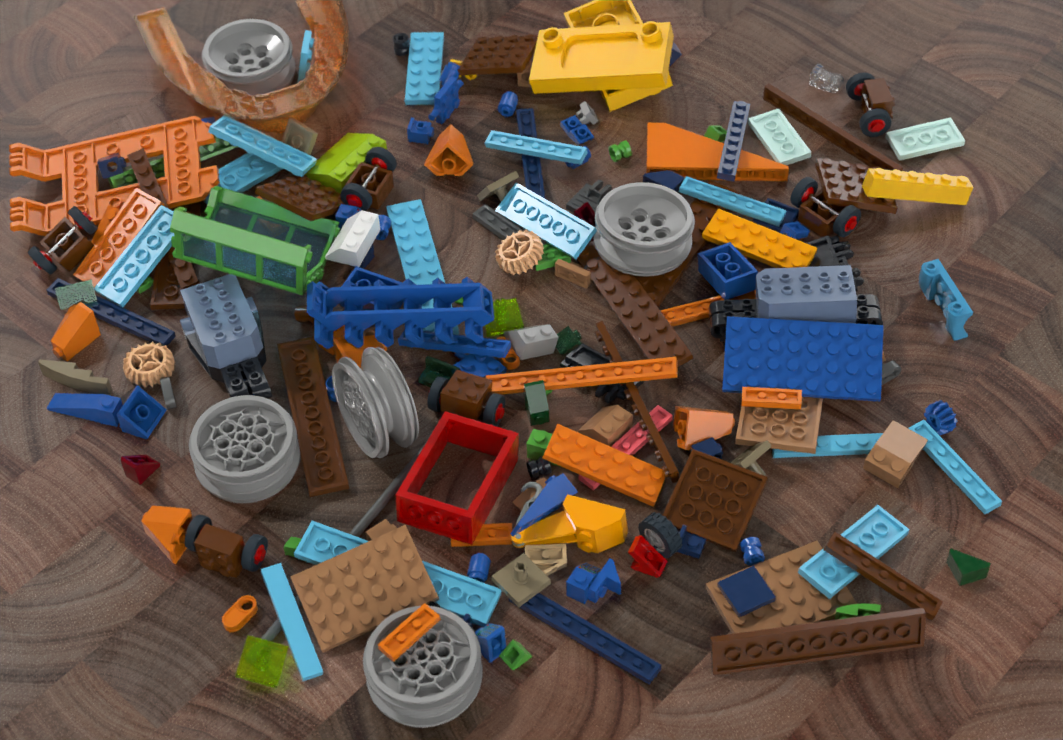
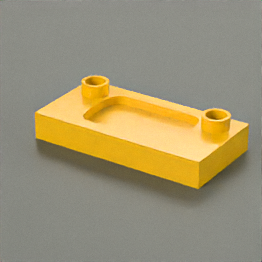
M594 0L564 13L568 28L643 24L631 0ZM668 71L666 87L599 91L611 112L647 96L656 95L662 90L673 86Z
M650 21L644 24L564 29L552 27L546 30H539L529 77L533 93L666 87L674 38L670 22L657 23Z

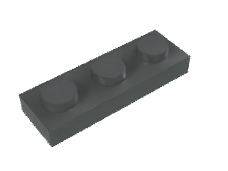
M486 204L472 213L474 220L502 240H505L507 236H511L513 232L518 233L521 230Z

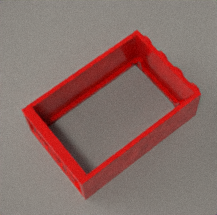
M444 412L396 493L397 522L473 545L518 462L519 433L457 414ZM448 442L496 456L468 510L417 495Z

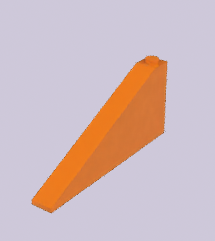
M648 123L647 173L670 170L681 175L684 179L687 176L696 180H722L717 179L724 143L667 123ZM741 150L735 181H788L789 166Z

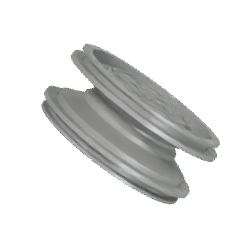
M260 19L238 20L218 28L209 36L202 51V61L206 69V79L209 87L220 98L231 103L244 105L262 103L265 97L283 89L285 91L291 84L296 70L295 60L292 56V43L289 36L278 25Z
M643 182L625 184L608 192L598 204L595 212V228L597 232L593 236L594 245L601 258L618 271L636 276L665 274L681 265L691 251L692 233L695 225L694 214L685 198L668 187Z
M368 347L362 353L361 369L348 357L339 359L332 369L334 392L344 421L361 450L371 458H383L389 451V437L401 447L407 448L411 446L419 434L417 411L407 382L392 357L380 347Z
M235 396L211 406L197 420L189 439L190 456L199 482L207 491L229 502L252 503L275 495L291 481L300 463L301 453L297 439V430L292 417L276 402L260 396Z
M415 606L390 615L377 626L367 641L363 655V668L370 697L383 714L407 726L433 727L449 722L459 716L476 698L483 677L481 650L476 634L462 618L446 609L429 606L440 615V621L393 662L378 649V644L421 607Z

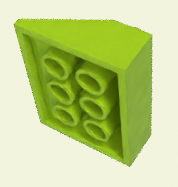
M347 133L321 156L305 175L311 180L319 181L322 185L331 187L341 194L342 189L360 162L366 163L365 157L368 151L373 147H381L387 150L386 141L374 134Z

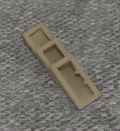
M41 359L38 361L42 374L58 383L89 393L111 395L112 388L109 379L94 377L92 370L78 369L76 363Z

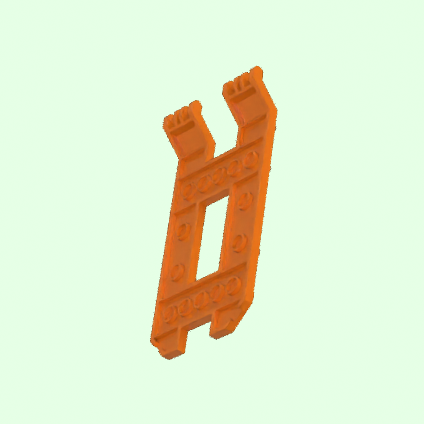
M191 116L48 150L38 149L22 143L11 144L9 146V152L12 153L9 155V165L11 166L9 174L11 176L22 175L43 182L62 178L63 200L44 204L22 197L10 199V207H12L10 209V220L12 221L10 223V230L14 232L23 230L46 236L64 217L75 224L73 218L68 213L73 206L82 212L86 211L93 218L91 221L95 225H99L108 205L121 209L135 188L140 190L141 188L139 183L99 192L98 160L119 153L121 157H124L126 163H129L127 155L144 148L148 158L164 155L165 177L157 178V181L169 208L204 201L210 194L211 188L220 183L217 165L201 168L199 146L216 143V137L208 132L212 124L201 121L197 116ZM115 162L108 163L109 167L117 165Z

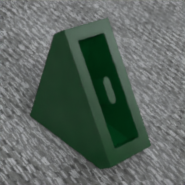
M952 548L949 550L946 562L959 586L987 578L991 565L987 561Z

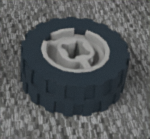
M653 512L639 523V534L664 558H670L682 547L681 535L677 528L660 513Z

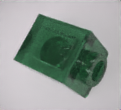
M567 326L557 334L556 348L561 355L576 344H582L581 339L583 337L577 329L573 331Z

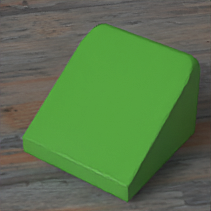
M709 126L704 137L723 142L725 141L727 131L722 126Z
M290 537L284 545L285 555L294 556V552L302 538Z
M512 640L499 657L514 671L529 660L532 655L521 643Z

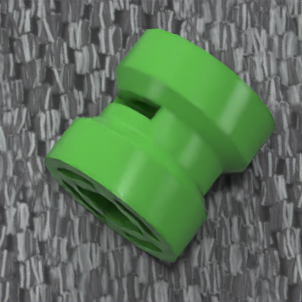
M626 140L620 142L619 145L613 144L609 146V154L613 162L620 161L623 157L628 158L632 156L631 147Z

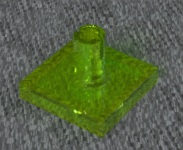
M501 298V301L497 299L493 302L494 320L485 325L487 337L524 328L516 298L507 300Z
M247 635L235 677L277 688L289 646Z

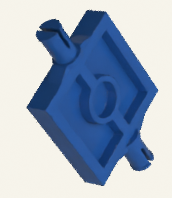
M451 76L434 96V109L428 115L431 121H434L436 118L437 123L443 124L451 116L454 109L458 108L460 104L458 92L464 85L462 80H457V78Z
M459 352L454 354L460 359L459 362L453 365L452 371L454 373L456 370H460L486 378V375L506 374L507 368L492 356L466 355Z

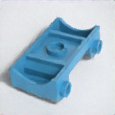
M939 259L923 263L919 273L920 289L928 301L935 299L936 304L943 310L944 317L946 318L945 328L952 339L956 341L968 337V333L963 327L968 318L973 315L972 309Z

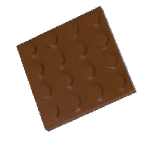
M538 35L478 38L458 69L459 75L522 73L535 52Z
M828 158L816 159L815 166L827 204L846 207L853 205L859 209L896 214L898 207L895 199L867 197L862 188L868 168L876 169L881 167L865 166L860 163L852 164L846 161H833Z
M306 175L302 177L291 176L276 180L275 182L265 183L262 186L256 187L255 194L309 221L335 214L340 205L344 204L340 193L336 192L335 189L326 187L319 181L311 180Z
M692 449L663 516L670 520L678 530H681L682 526L686 525L688 533L705 538L706 541L737 552L767 484L768 477Z

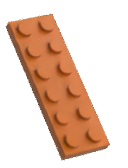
M135 188L73 276L90 287L95 288L161 205L164 206V204L142 190Z
M558 423L543 455V459L652 507L656 503L665 480V475L661 468Z

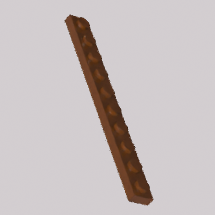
M767 84L764 87L763 99L779 108L782 112L871 167L879 166L884 170L903 171V167L898 163H895L858 138L799 103L791 96L783 93L771 84Z
M144 148L127 155L141 190L160 200L164 207L169 209ZM171 247L167 255L181 289L200 284L192 263L173 257L175 247Z
M603 321L595 323L597 331L594 332L598 342L603 343V353L611 359L609 363L623 362ZM634 382L619 383L620 386L624 385L625 387L623 391L627 401L631 400L633 403L631 408L634 415H639L640 417L638 422L642 431L646 430L648 433L646 435L650 447L654 446L655 457L658 462H662L663 466L661 468L665 477H669L672 484L678 482V470Z

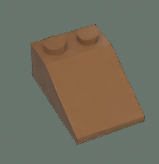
M893 420L866 457L863 469L899 488L928 442V439Z

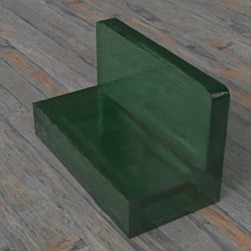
M92 279L55 288L61 310L67 309L79 302L87 304L97 301Z
M427 356L425 358L426 368L419 377V383L431 387L437 377H444L450 380L455 371L460 370V368Z

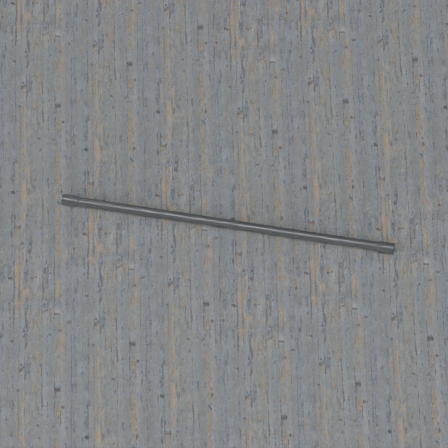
M425 444L349 534L356 537L361 536L396 494ZM297 595L295 600L298 608H300L302 603ZM279 618L276 619L260 640L243 657L246 663L253 666L282 630Z

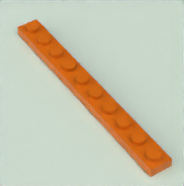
M676 357L486 375V378L493 380L492 394L503 395L524 393V384L541 380L544 381L545 390L678 378V360Z

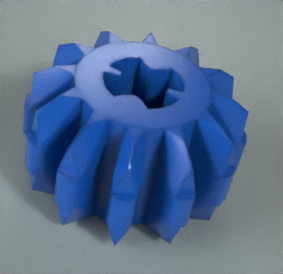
M942 400L930 404L925 408L924 413L926 422L939 435L951 432L956 428V423L958 422L955 418L956 414L952 411L953 408H950L948 403H944Z

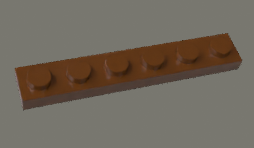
M837 532L832 534L823 549L911 608H924L926 618L931 621L935 618L943 603Z

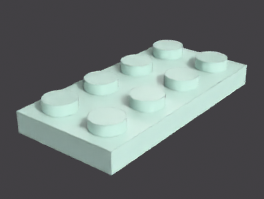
M779 108L748 118V125L775 162L789 165L811 157L812 152Z
M951 117L886 132V139L899 161L964 146L965 139Z

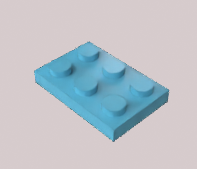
M305 30L300 56L297 90L302 91L304 90V85H308L309 74L307 73H310L311 62L308 61L312 60L313 53L310 48L313 49L314 38H311L312 31Z

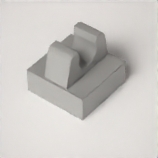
M586 101L580 104L581 109L576 113L580 118L579 121L582 124L591 122L594 125L599 120L591 106Z

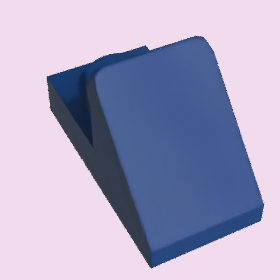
M610 558L588 588V600L594 603L600 597H604L607 589L621 595L620 579L614 561Z

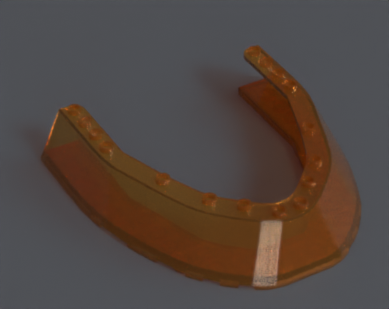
M296 0L300 12L315 37V62L306 72V77L303 81L300 80L295 85L266 94H256L255 96L248 95L246 91L226 88V85L217 77L205 71L198 63L194 62V59L186 53L165 7L133 16L152 59L162 73L176 87L221 118L224 115L231 117L259 131L283 133L286 130L289 118H295L304 124L336 86L347 63L349 27L342 0Z

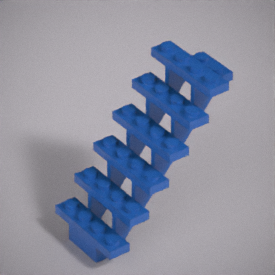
M469 277L462 279V283L445 284L439 278L433 280L432 284L416 285L409 278L403 282V285L387 286L381 280L374 282V286L363 287L356 286L350 280L344 283V287L328 288L320 281L318 283L312 281L307 284V313L314 317V340L326 349L333 347V332L344 325L346 341L356 348H360L364 345L363 331L374 324L377 341L390 347L394 344L393 330L404 323L407 340L420 346L424 343L423 329L434 322L435 336L438 340H442L445 344L449 345L454 342L453 328L465 321V335L467 338L479 344L484 341L483 326L494 320L492 292L481 283L473 282ZM463 297V307L451 308L452 303ZM433 298L434 308L422 309V304ZM404 299V309L392 310L394 304ZM374 300V310L363 311V306ZM344 301V311L333 312V307Z

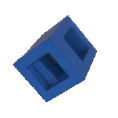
M411 118L407 128L408 142L429 144L430 138L434 136V127H432L431 122L416 121L414 118Z

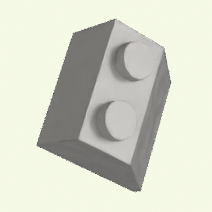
M550 324L504 332V336L507 340L511 341V346L520 360L553 354L558 340V335Z

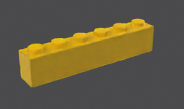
M868 168L862 184L867 197L966 205L973 190L971 182L965 176L936 175L932 173H917L915 171L904 172L884 170L882 168Z

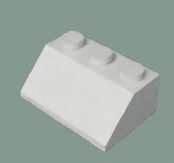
M361 210L348 218L327 252L325 259L359 267L381 230L378 214Z

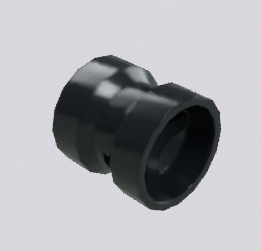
M405 33L395 34L392 38L394 53L398 56L409 54V36Z
M540 456L536 461L533 459L526 461L527 470L532 480L539 478L540 475L547 476L552 474L550 462L543 459V456Z

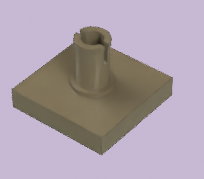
M289 118L282 142L311 155L318 133L295 118Z
M517 171L486 186L477 195L479 200L482 201L497 194L502 202L508 194L506 188L519 178Z
M766 440L748 447L731 463L765 476L766 473L756 460L772 446Z
M524 553L492 575V581L518 607L551 584V579Z

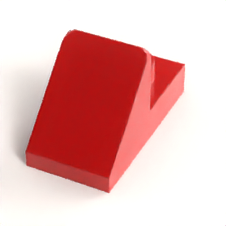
M642 535L635 537L628 551L634 558L631 568L659 578L667 564V560Z

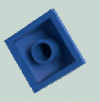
M137 385L117 413L122 432L148 439L167 409Z

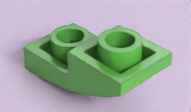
M852 604L836 608L834 620L880 614L881 605Z

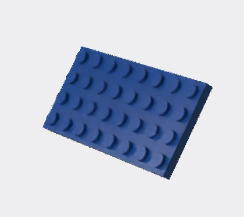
M727 316L722 392L742 393V387L802 390V397L880 402L883 325Z

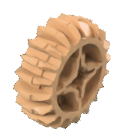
M526 229L523 232L521 230L518 233L513 232L511 236L501 240L502 244L498 245V250L495 251L496 261L504 272L520 275L523 271L527 273L528 269H533L534 265H538V260H542L544 247L539 236L533 233V231L529 232Z
M153 341L151 344L145 342L142 346L138 344L136 349L131 348V352L126 353V358L123 361V370L126 378L131 384L142 385L144 388L148 385L152 388L154 384L160 385V379L172 377V372L175 368V360L171 350L166 345L163 346L161 343L155 344Z

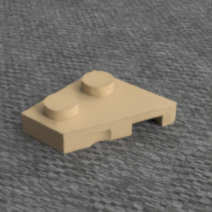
M566 544L525 545V555L547 576L567 566Z

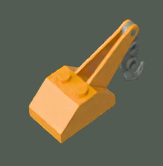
M529 482L522 486L521 492L532 487L536 489V493L525 503L516 525L543 490L539 483ZM567 494L563 503L564 511L536 522L513 537L511 535L513 546L516 548H522L525 545L576 543L578 548L585 552L600 553L625 541L628 534L626 511L622 508Z

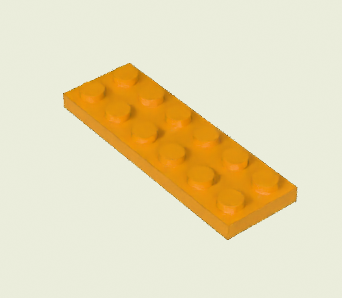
M721 209L716 211L702 233V238L718 245L731 242L742 255L775 268L808 267L817 253V248Z

